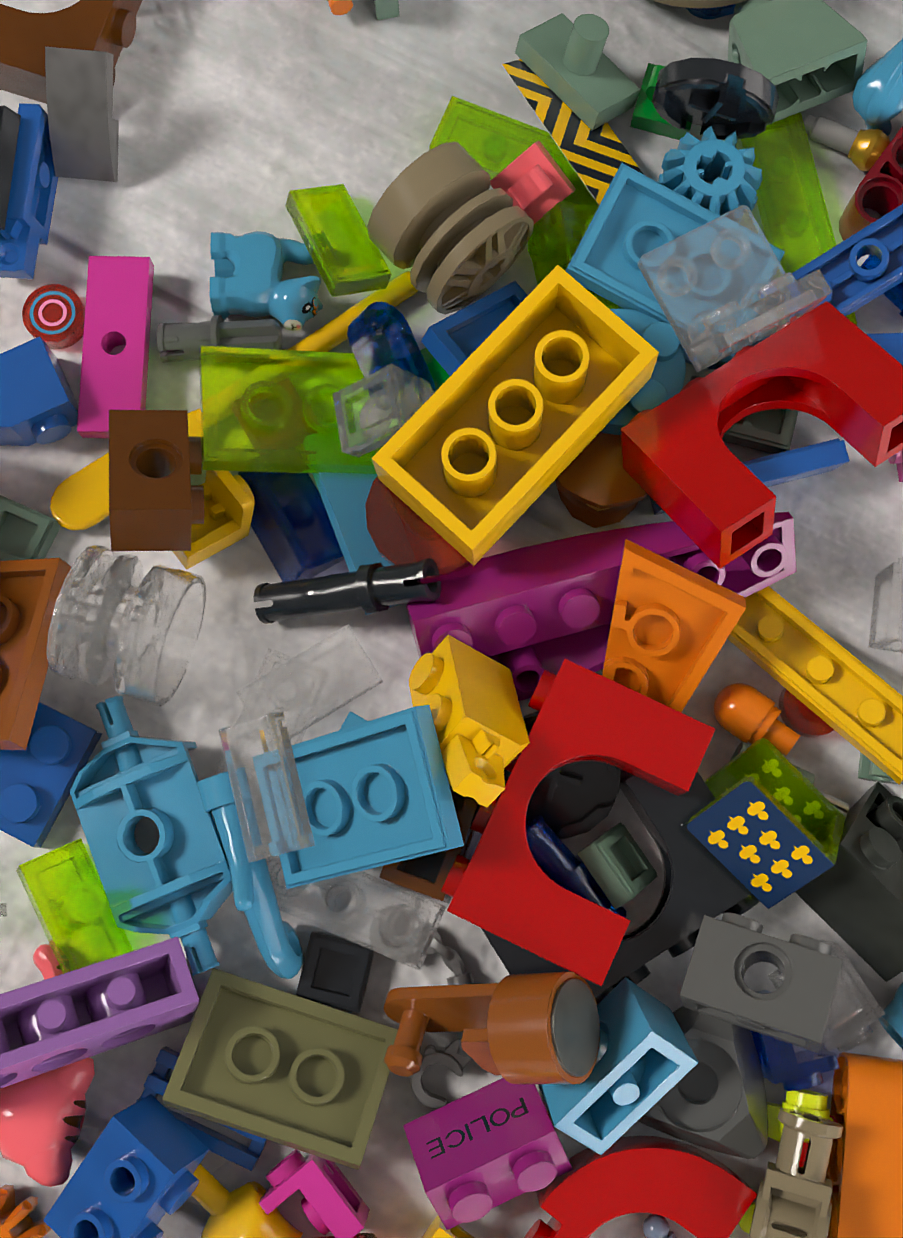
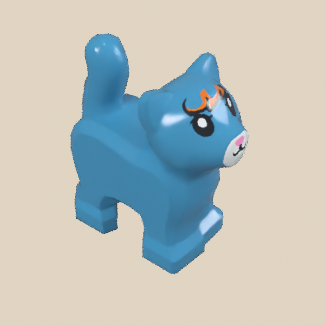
M261 231L240 236H234L231 233L211 232L210 253L211 260H214L215 277H210L209 297L214 316L221 315L225 321L229 315H244L254 318L271 315L279 320L285 329L297 331L302 329L306 321L314 318L317 312L323 309V305L318 298V290L321 284L319 277L307 276L282 281L285 262L311 265L323 258L324 249L319 242L301 243L296 240L276 238L270 233Z

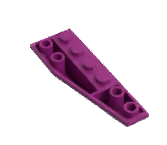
M776 512L772 535L721 569L705 555L674 521L644 524L568 537L481 558L474 566L470 562L440 569V575L420 578V582L423 584L441 581V594L436 601L405 603L419 658L426 653H432L449 634L509 668L518 701L529 699L532 697L544 670L557 675L564 659L570 660L593 672L603 669L625 539L746 598L797 572L794 518L789 512Z

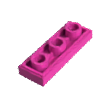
M89 256L77 432L82 438H109V410H146L154 264L150 257ZM126 345L121 353L111 355L115 347Z

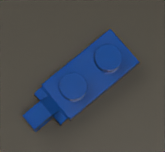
M19 103L18 114L21 115L6 224L5 229L0 230V277L31 280L34 278L39 244L47 245L58 177L55 175L48 114L40 104Z

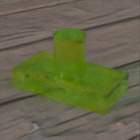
M81 838L18 866L17 874L63 974L133 951L124 929L117 927L102 882Z

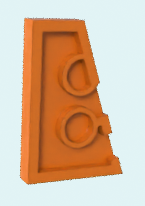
M625 539L602 676L682 712L746 609L745 597Z

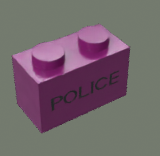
M501 1078L403 1125L424 1191L446 1230L461 1223L479 1220L492 1208L523 1193L541 1190L548 1186L555 1178L573 1170L535 1084H511L504 1078Z

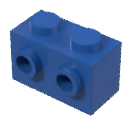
M150 1094L113 1115L43 1221L60 1238H161L164 1232L157 1226L166 1212L171 1215L178 1210L194 1192L199 1184V1180L193 1173L210 1149Z

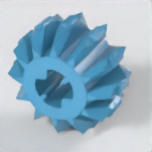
M710 126L703 132L701 141L687 132L680 139L678 148L670 149L665 154L661 166L663 173L659 175L658 183L738 226L742 214L748 215V213L752 212L758 200L756 190L759 189L762 182V169L752 166L756 157L754 154L755 147L739 150L736 148L738 141L736 131L727 136L725 141L717 139L712 126Z

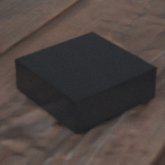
M312 931L296 996L320 1004L360 1013L375 954V946Z

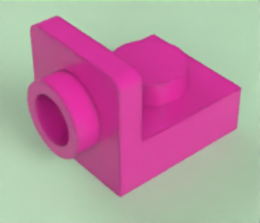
M295 1149L266 1174L265 1177L271 1186L259 1201V1205L266 1214L272 1212L299 1189L304 1195V1198L301 1200L303 1211L312 1225L321 1234L326 1235L331 1231L335 1238H353L364 1229L370 1209L335 1162L312 1154L304 1157L299 1150Z

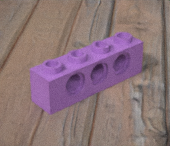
M178 936L0 994V1089L191 1022L199 1003V997Z

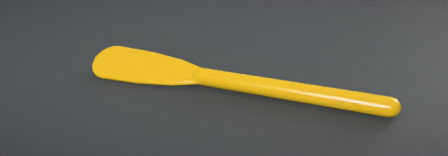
M410 271L400 274L204 404L201 408L189 412V436L201 437L202 440L214 427L233 415V403L284 382L416 294L419 290L411 284ZM109 452L69 476L56 487L51 497L50 510L53 518L58 521L61 527L72 531L85 530L109 516Z

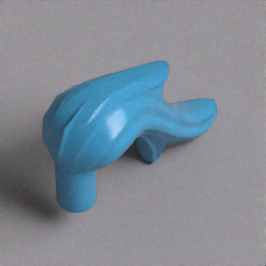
M903 39L862 74L857 80L852 94L854 109L865 121L866 128L880 129L887 136L892 131L891 119L903 110Z

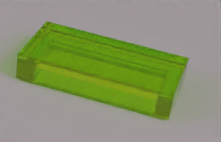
M344 184L290 190L285 207L331 296L336 297L386 289L392 273L378 247L369 239L367 227Z

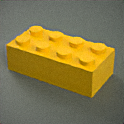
M557 265L371 458L378 479L474 566L651 379L659 351Z

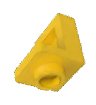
M220 459L207 465L205 483L201 484L204 486V524H192L191 551H172L186 570L249 536L255 506L253 493L247 482L238 474L232 475Z

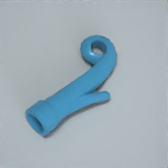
M239 768L197 782L205 813L212 812L230 867L235 906L238 911H244L257 947L267 966L280 978L292 979L299 973L303 964L302 947L295 930L288 922L283 921L281 918L252 800L257 798L249 768Z

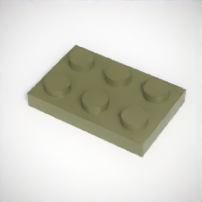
M213 968L162 1101L166 1106L359 1170L390 1073L384 1062L388 1046L394 1045L398 1029Z

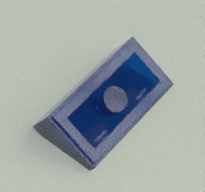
M294 449L242 466L238 475L247 482L255 500L251 527L282 582L313 578L345 560L321 495Z

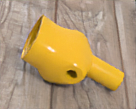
M201 1163L194 1171L193 1175L199 1180V1184L191 1196L210 1213L201 1233V1238H301L303 1232L288 1222L277 1207L269 1214L265 1213L259 1205V1201L266 1192V1189L258 1182H247L229 1192Z

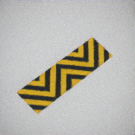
M521 59L502 64L598 205H600L621 163L643 174L608 123L592 131Z

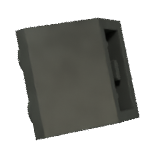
M878 781L849 809L846 819L841 824H835L815 845L834 866L795 891V893L885 982H888L903 972V799L893 796Z

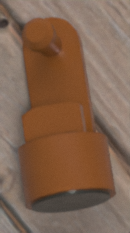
M574 972L512 974L504 977L499 983L400 987L390 990L385 1000L384 1012L390 1019L399 1024L394 1045H390L387 1048L384 1062L392 1073L399 1076L409 1077L420 1071L423 1061L420 1049L425 1032H463L461 1040L462 1049L482 1069L494 1075H501L511 1084H580L589 1077L597 1060L600 1024L596 1001L586 980Z

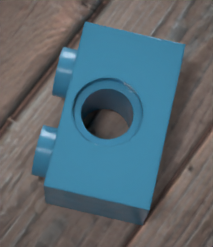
M626 977L597 1004L600 1041L597 1060L589 1077L580 1084H538L553 1126L600 1155L609 1149L698 1064L671 1009Z

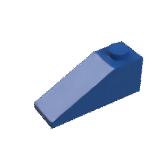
M39 336L1 353L0 446H31L35 443L49 444L66 437L71 432V427L77 425L79 405L62 367L51 349Z

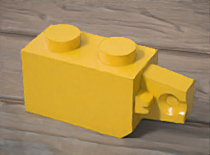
M448 634L432 653L424 654L414 665L409 677L413 707L430 705L448 782L452 786L453 791L463 797H472L477 801V804L488 807L505 789L504 768L530 742L510 669Z

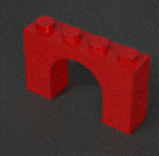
M825 301L804 315L792 317L779 331L755 346L744 347L726 364L705 377L691 380L679 393L653 409L641 411L631 419L628 425L621 428L623 469L719 569L761 543L773 533L776 495L727 448L722 440L727 430L742 418L770 409H791L811 414L832 427L874 467L903 449V365L828 301Z
M564 659L557 675L544 670L528 704L529 707L539 711V715L528 736L530 743L504 768L511 772L501 796L497 797L488 807L480 806L470 829L482 834L471 860L460 854L457 855L440 892L453 897L447 909L448 912L602 986L631 920L566 890L552 881L541 870L530 851L526 836L525 821L530 798L536 786L549 773L566 764L579 761H598L613 765L679 796L689 791L716 729L570 660Z

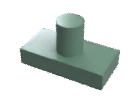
M561 13L520 34L515 54L593 131L633 108L641 89L603 53L609 35V26L604 19L594 14H582L575 19L573 24Z

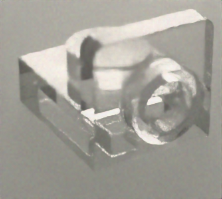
M390 364L334 393L333 400L341 451L355 457H360L385 445L434 394L430 383L419 376Z

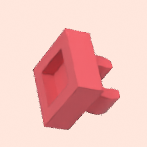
M539 140L490 181L493 189H503L513 199V206H519L534 221V224L576 190Z

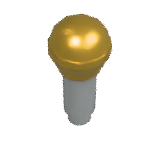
M808 115L801 129V132L809 135L811 140L847 154V158L851 159L853 164L863 172L869 171L890 143L889 136L880 129H860V131H856L822 116L816 118Z

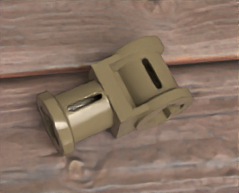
M780 1108L777 1119L784 1125L776 1163L768 1161L764 1183L760 1182L749 1238H827L832 1209L830 1199L833 1188L831 1180L825 1177L833 1139L841 1138L843 1126L811 1113ZM805 1139H809L804 1166L799 1167L803 1142Z

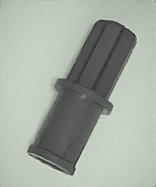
M221 315L212 316L211 321L200 323H159L157 327L158 352H161L160 359L163 363L214 359L218 365L225 364L227 357L277 355L282 351L283 335L280 324L274 319L224 322Z

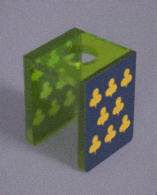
M765 738L758 739L705 780L706 785L716 799L690 818L687 829L767 909H770L835 865L846 817L769 740Z

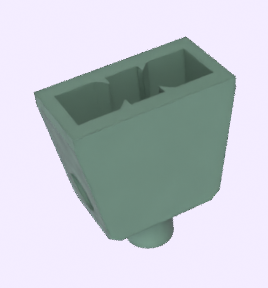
M746 0L735 5L734 16L730 20L728 61L742 64L761 73L775 85L779 101L775 118L772 122L774 123L854 91L856 82L863 73L868 40L823 0Z

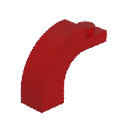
M658 1136L620 1137L602 1155L590 1148L569 1158L573 1170L555 1178L548 1186L536 1191L539 1206L551 1215L552 1218L547 1224L543 1220L538 1219L524 1238H589L604 1223L630 1213H652L666 1217L684 1227L697 1238H729L758 1194L744 1179L723 1163L692 1145Z

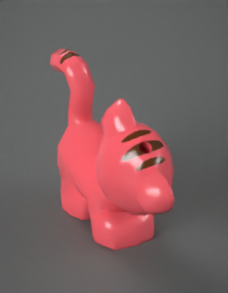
M42 944L34 952V964L41 971L44 980L69 972L67 959L54 944ZM92 1058L74 1062L0 1089V1153L3 1158L23 1166L27 1175L43 1186L63 1185L69 1178L73 1161L71 1149L80 1137L87 1108L85 1093L95 1074L94 1060Z

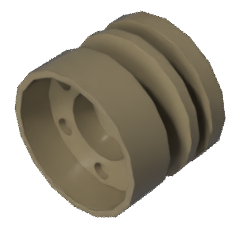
M458 142L442 143L425 152L406 167L385 190L375 205L367 225L369 239L394 266L401 269L412 267L410 271L411 284L417 290L427 293V301L437 312L444 315L458 311L470 304L500 279L524 250L533 233L534 221L519 206H513V199L503 189L489 190L490 175Z

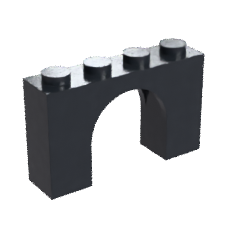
M698 771L689 791L679 796L635 775L620 783L621 791L658 847L663 862L664 882L661 897L653 913L637 929L624 935L602 986L585 979L592 990L594 998L611 986L614 989L625 977L636 985L651 973L645 964L664 951L668 950L672 958L693 948L704 915L716 918L723 913L742 915L760 902L687 829L689 822L718 802ZM482 929L510 975L571 972Z

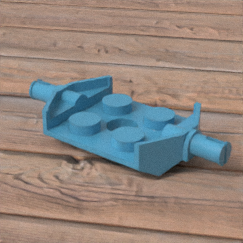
M123 696L111 697L106 699L105 702H99L95 705L102 719L108 740L101 743L103 749L78 772L70 794L117 927L137 933L169 934L170 938L178 936L188 958L192 976L220 965L206 931V927H208L206 920L214 916L233 891L230 867L211 812L205 813L197 786L199 779L188 750L196 749L197 745L196 742L139 737L138 731L133 730L123 702ZM144 816L149 817L156 823L160 835L158 845L150 854L138 847L134 835L137 823Z

